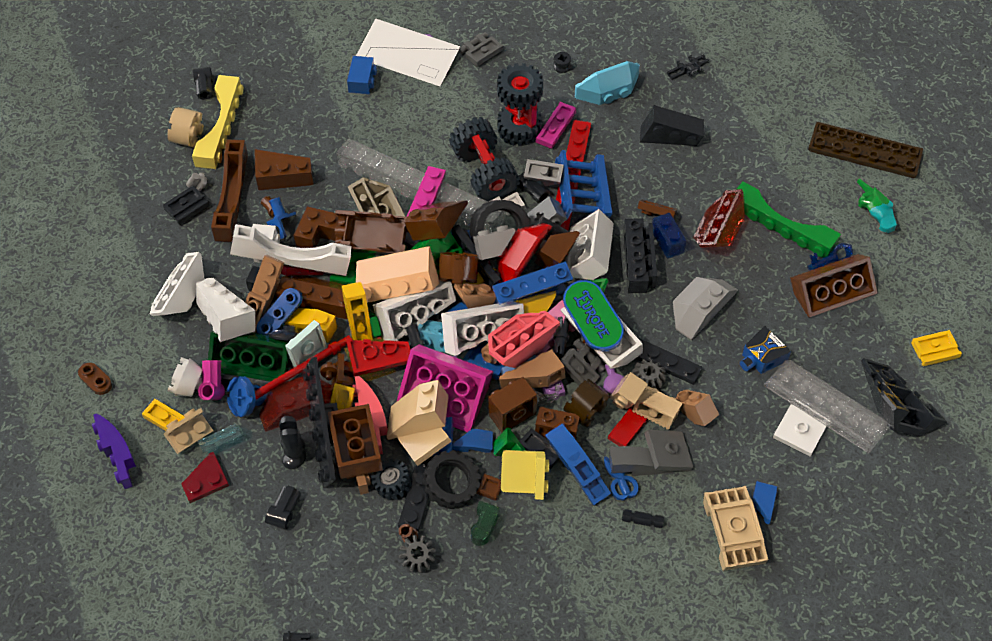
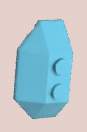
M626 61L593 73L582 83L575 85V98L601 105L604 103L609 104L618 98L627 97L632 93L638 79L640 65Z

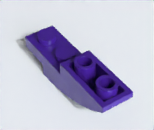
M98 413L93 414L95 423H92L95 435L99 434L100 439L96 440L99 451H104L106 457H110L113 467H117L118 471L114 472L117 483H122L124 489L133 487L128 469L136 467L124 438L107 419Z

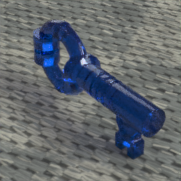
M847 243L838 244L830 255L820 260L817 259V253H813L814 256L809 255L811 264L807 265V268L811 271L831 262L851 257L853 255L852 245ZM844 248L846 256L838 259L837 251Z

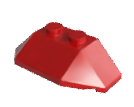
M543 223L515 230L510 242L497 260L499 274L502 278L501 283L521 275L552 228L550 224Z

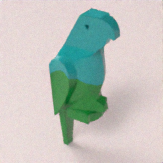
M858 179L857 183L865 191L858 201V206L868 209L871 216L880 223L879 229L881 231L893 232L897 225L893 214V203L875 187L873 189L864 181Z

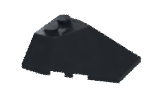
M865 358L861 360L877 412L888 422L887 426L894 432L900 431L907 435L921 436L947 423L936 408L931 404H924L919 399L921 395L917 391L913 393L905 386L907 382L889 365Z

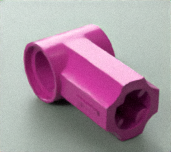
M219 360L202 361V384L199 387L198 393L203 400H220L224 396L225 389L221 384V361Z

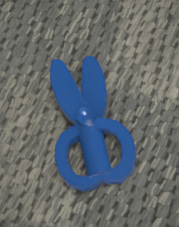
M604 457L605 468L615 478L610 487L613 497L621 501L626 500L628 497H635L638 493L636 480L631 476H624L625 473L611 474L609 458ZM626 481H629L633 485L634 490L632 492L630 491ZM616 485H619L623 495H619L616 492Z

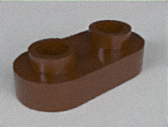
M85 363L79 368L78 375L81 381L95 394L104 395L111 390L112 382L110 378L96 364Z

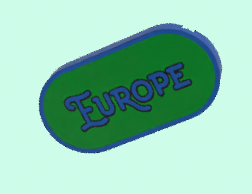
M588 280L576 281L569 285L563 297L564 307L587 345L592 349L605 352L615 349L622 341L624 328L620 318L601 288Z

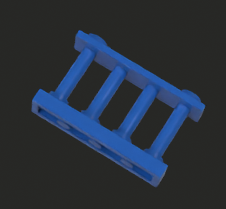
M562 150L559 157H556L555 163L564 165L559 187L561 206L567 220L572 211L593 213L598 209L610 218L612 208L604 155L597 154L591 163L567 160L566 151ZM568 168L590 170L592 177L568 174ZM570 182L591 184L594 187V192L570 189ZM572 197L594 199L596 206L572 204Z
M566 261L493 285L492 288L496 296L494 304L501 305L510 301L514 302L550 291H556V296L565 293L566 287L564 283L573 280Z

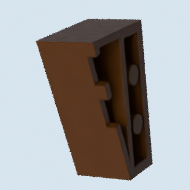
M254 149L255 177L258 190L313 185V170L310 158Z

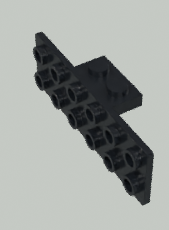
M312 357L305 369H303V379L307 381L308 385L306 399L310 401L311 405L309 419L314 424L312 439L317 444L315 459L320 464L318 479L323 484V488H326L335 481L330 447L334 443L328 412L336 411L338 408L337 403L324 404L317 357Z

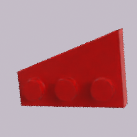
M346 338L354 377L407 364L410 354L409 342L390 340L379 342L371 341V339H363L362 341Z

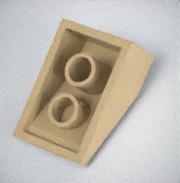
M439 380L419 384L391 406L387 431L388 440L445 427L448 394Z

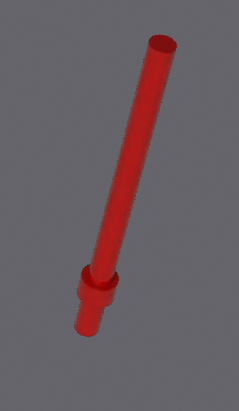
M348 335L338 342H332L328 345V348L313 357H317V362H320L331 354L339 353L341 348L347 345L346 338L351 337ZM311 358L255 391L256 400L303 372Z

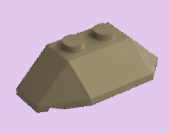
M363 177L348 186L360 212L405 216L390 185Z

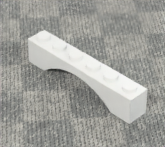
M236 224L230 254L257 260H263L265 255H269L283 261L285 265L346 276L351 257V246L330 243L315 248L290 247L270 240L256 228Z

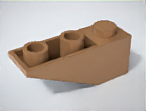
M553 350L541 353L529 362L522 363L512 371L505 372L499 377L500 386L502 389L512 380L524 377L532 388L549 387L565 378V368Z

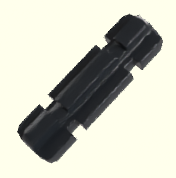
M624 509L622 521L628 523L634 521V524L654 525L656 528H662L664 516L656 514L652 516L651 513L639 511L633 513L632 510Z

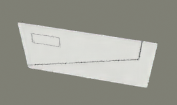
M375 19L356 56L374 57L375 65L441 86L460 46Z

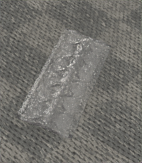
M785 360L764 384L766 388L867 453L872 451L889 429L887 426L888 422L791 360Z

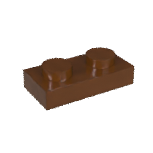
M643 199L639 201L637 207L644 214L652 215V213L659 214L660 218L666 220L674 218L677 213L676 208Z

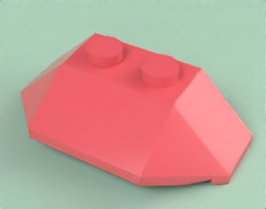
M546 311L517 314L488 334L489 354L502 365L517 368L545 347L560 325V322Z

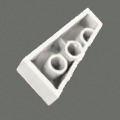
M207 278L196 283V303L203 315L207 316L208 323L212 324L215 334H218L220 342L255 331V310L214 278Z
M439 281L440 284L434 290L394 297L374 304L373 308L378 318L382 340L398 341V339L407 335L405 327L413 324H423L428 321L429 317L438 314L455 302L452 283L449 281Z
M510 301L501 305L493 304L441 313L445 353L456 356L485 340L488 341V334L515 315L524 314L523 304Z

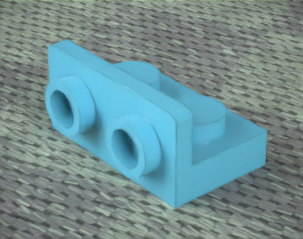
M428 320L423 324H419L418 330L421 339L425 341L424 346L439 352H445L442 322Z

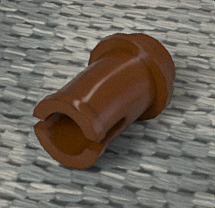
M265 196L261 200V205L268 211V215L273 218L275 216L269 203L272 198Z
M403 524L399 528V535H401L404 542L408 538L413 543V535H416L418 539L417 530L410 527L409 524Z

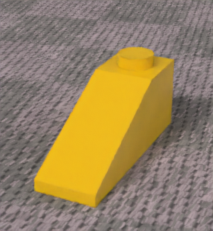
M357 282L341 286L353 340L363 341V339H371L373 341L366 294L362 283Z
M297 308L284 324L294 325L297 331H302L315 320L320 324L327 343H329L337 330L336 317L318 309Z

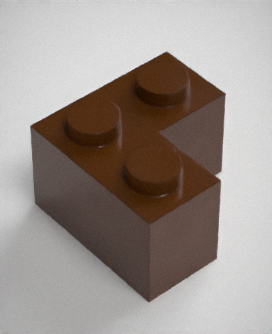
M307 206L294 234L296 248H315L320 238L335 241V227L339 221L338 215L334 212Z

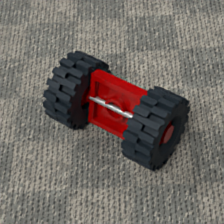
M514 63V67H512L510 64L507 66V70L505 68L501 70L497 79V96L501 103L504 101L506 106L502 107L498 113L497 131L500 138H504V142L510 141V145L513 146L515 143H518V146H522V143H525L526 146L529 145V141L534 143L542 130L541 112H538L537 102H540L541 97H543V75L539 73L537 68L533 70L532 65L527 67L526 63H522V66Z
M473 117L471 121L467 119L464 124L462 122L459 123V127L453 129L454 133H450L451 138H449V142L456 157L462 162H465V160L471 162V160L475 161L478 158L482 162L481 168H476V174L472 173V179H470L471 186L478 199L486 203L497 197L504 199L507 195H512V191H516L517 185L520 184V177L510 160L505 158L499 160L490 152V150L495 149L494 145L498 142V137L490 122L486 118L483 119V117H479L478 120L476 117Z

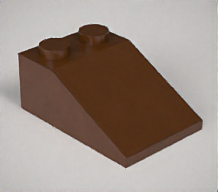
M468 201L434 203L412 210L404 224L413 241L445 238L468 205Z

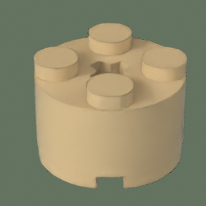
M175 108L169 121L172 127L168 129V141L195 148L196 142H198L197 134L201 135L203 131V124H201L202 113L185 108Z

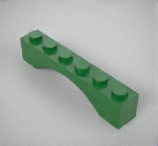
M743 181L731 195L729 206L734 211L741 212L748 216L750 220L757 221L767 229L778 232L783 238L796 242L798 246L811 250L818 257L827 259L838 245L840 233L825 225L802 224L781 216L766 203L758 189Z

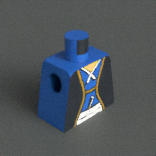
M764 326L744 346L742 355L745 358L740 361V366L744 371L755 367L762 374L786 363L791 351Z

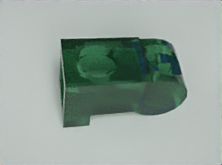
M479 501L477 506V516L479 518L477 523L472 525L470 531L473 544L484 546L488 543L499 518L500 507Z

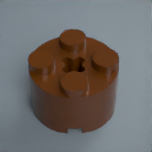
M441 252L439 258V281H450L452 279V283L463 284L464 280L467 283H477L478 255Z

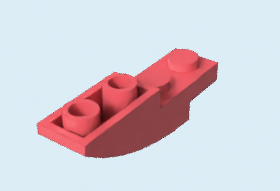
M356 376V385H352V387L356 388L354 397H358V402H355V406L369 404L379 452L383 454L380 436L387 435L388 431L385 414L373 390L361 377Z

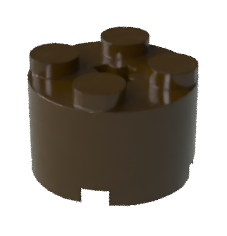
M588 378L587 381H583L571 395L572 402L569 403L567 401L563 411L578 415L580 417L579 423L588 428L594 421L596 412L600 414L606 408V402L610 396Z

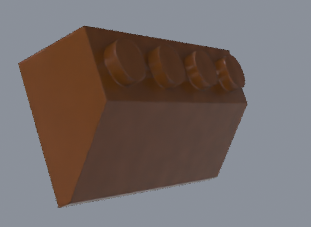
M860 254L790 277L794 295L808 317L878 294L870 257Z
M285 275L281 278L276 290L277 299L286 289L294 288L299 290L303 297L302 303L298 308L318 309L337 318L348 320L341 287L347 284L304 275ZM292 294L288 297V300L291 302L294 299Z

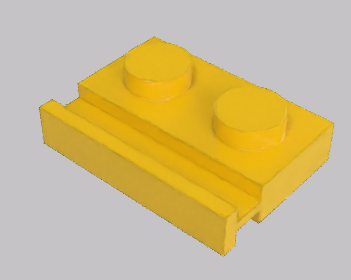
M950 330L914 338L911 342L918 358L922 361V366L960 358L962 354L958 350V345Z

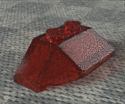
M742 189L725 190L722 194L723 196L706 210L693 236L701 248L732 246L745 218Z
M303 376L287 381L268 393L259 413L265 432L278 428L279 422L284 416H292L296 421L309 417L311 405L310 401L306 399L308 385L307 381H304ZM320 379L324 404L331 403L333 394L331 392V384Z

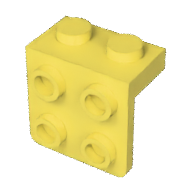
M503 451L501 490L503 492L534 493L535 499L543 500L544 493H548V480H544L545 472H549V459H545V452Z

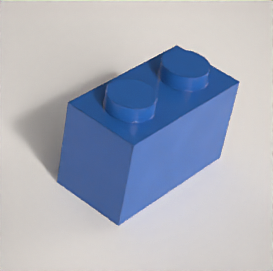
M353 56L347 79L348 93L369 94L370 88H374L373 75L377 74V65H374V57Z

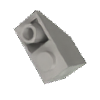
M508 225L496 227L497 231L483 230L479 231L477 236H473L478 259L484 260L501 256L514 235L515 228H508Z

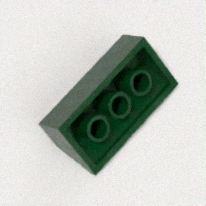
M211 331L208 360L221 361V373L272 381L289 370L291 359L286 349L289 341L273 339L268 335L248 333L220 342L218 334Z

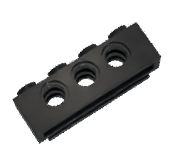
M644 218L624 219L623 237L628 293H647L648 285H651V288H655L657 281L653 224L649 223L648 228H644Z

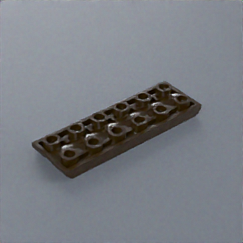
M817 121L808 148L810 152L909 178L917 176L923 148Z

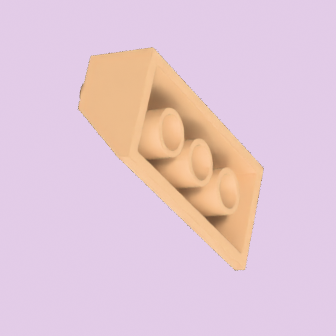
M430 246L357 261L356 283H362L367 303L434 290L440 284Z

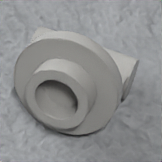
M193 173L186 186L189 188L194 186L197 187L198 191H201L202 188L206 187L207 178L204 173Z

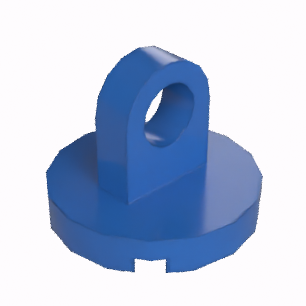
M245 376L234 377L227 388V392H230V397H227V403L235 416L245 417L253 412L255 406L264 403L267 394L256 400L255 391L261 388V386L253 385Z

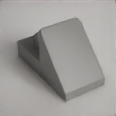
M527 159L524 179L541 181L544 186L560 184L564 165Z

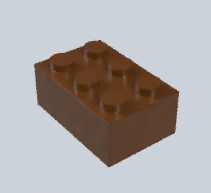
M369 404L328 412L341 479L383 470Z

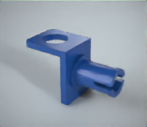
M278 197L269 201L275 217L267 221V225L279 228L281 240L286 238L281 220L296 215V212L285 213L281 198Z

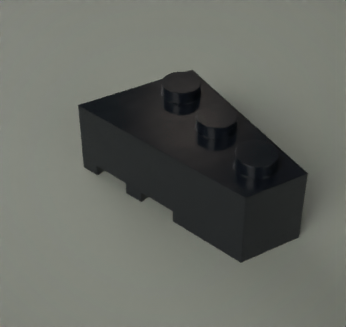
M656 105L653 106L640 126V143L697 146L704 137V119Z

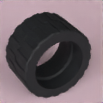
M492 200L476 209L469 223V234L474 243L473 236H477L479 231L484 230L487 217L495 211L508 212L515 221L516 231L519 228L531 226V221L527 212L519 204L510 200Z

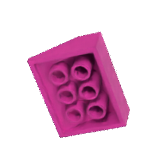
M419 344L410 350L397 401L419 384L439 380L448 394L446 417L453 418V427L469 432L474 426L488 391L493 371Z

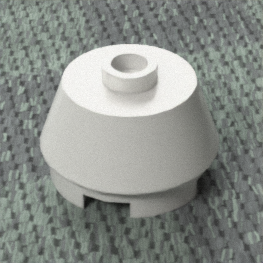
M181 357L180 363L182 365H177L171 384L174 386H169L167 391L174 393V396L192 397L195 389L199 390L202 384V378H200L202 368L192 359L188 360Z

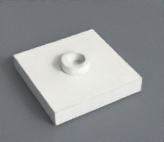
M791 404L773 438L811 456L828 422Z

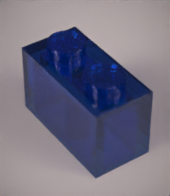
M667 213L653 218V235L666 258L669 259L684 254L686 239L672 215Z

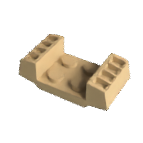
M746 486L704 493L703 504L707 516H711L721 550L719 560L722 570L726 571L765 564L768 561V556L764 545V538Z

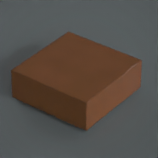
M484 474L476 494L496 501L501 491V479Z

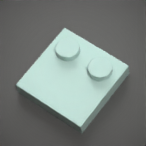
M315 320L286 345L293 367L298 366L328 348L321 326Z

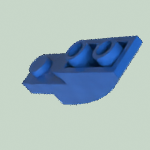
M563 424L545 435L592 505H595L611 494L591 460Z

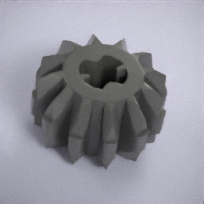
M643 359L642 363H637L635 369L632 370L634 375L646 382L647 386L651 388L661 389L666 380L665 368H661L660 362L654 364L653 359L650 362Z
M413 535V543L407 538L405 543L408 547L400 546V550L406 553L400 554L399 558H407L402 565L406 567L411 563L409 569L411 572L414 571L415 566H418L419 573L422 572V564L425 568L429 569L430 565L427 560L435 561V558L428 554L436 553V549H428L432 545V541L424 544L425 536H422L420 542H417V536ZM421 549V554L424 553L423 557L413 558L414 554H411L412 551Z

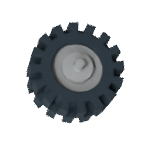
M390 459L389 463L387 460H384L383 470L373 472L375 475L371 476L372 484L382 498L386 497L387 500H391V497L396 500L398 499L397 495L403 497L404 491L408 493L409 488L407 486H412L411 481L413 479L405 463L398 459L396 461Z

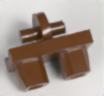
M339 353L337 362L333 364L332 362H327L320 369L321 376L328 381L331 380V393H333L335 384L350 387L353 384V378L348 377L353 371L351 362L344 361L345 354Z

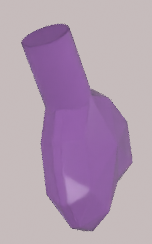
M606 364L605 368L608 376L604 380L603 388L605 392L612 394L624 376L617 374L614 368L610 369Z

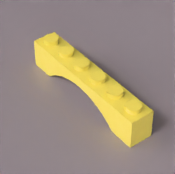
M218 76L215 92L217 100L221 104L220 116L213 129L204 138L196 142L192 154L195 167L216 169L218 163L222 161V149H225L226 136L231 133L230 124L235 120V108L239 107V95L243 94V85H241L239 77Z

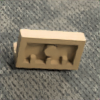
M202 408L197 411L192 409L184 414L185 418L178 422L176 419L166 426L168 429L165 431L164 436L177 454L213 432V429L202 415Z

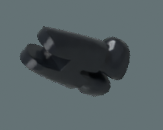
M284 416L279 422L280 444L285 454L282 463L287 469H297L306 459V453L303 450L305 442L298 430L296 420L292 416Z

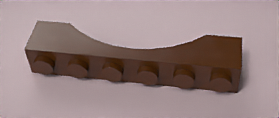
M226 140L222 192L218 207L213 214L211 225L215 241H233L248 157L245 140Z

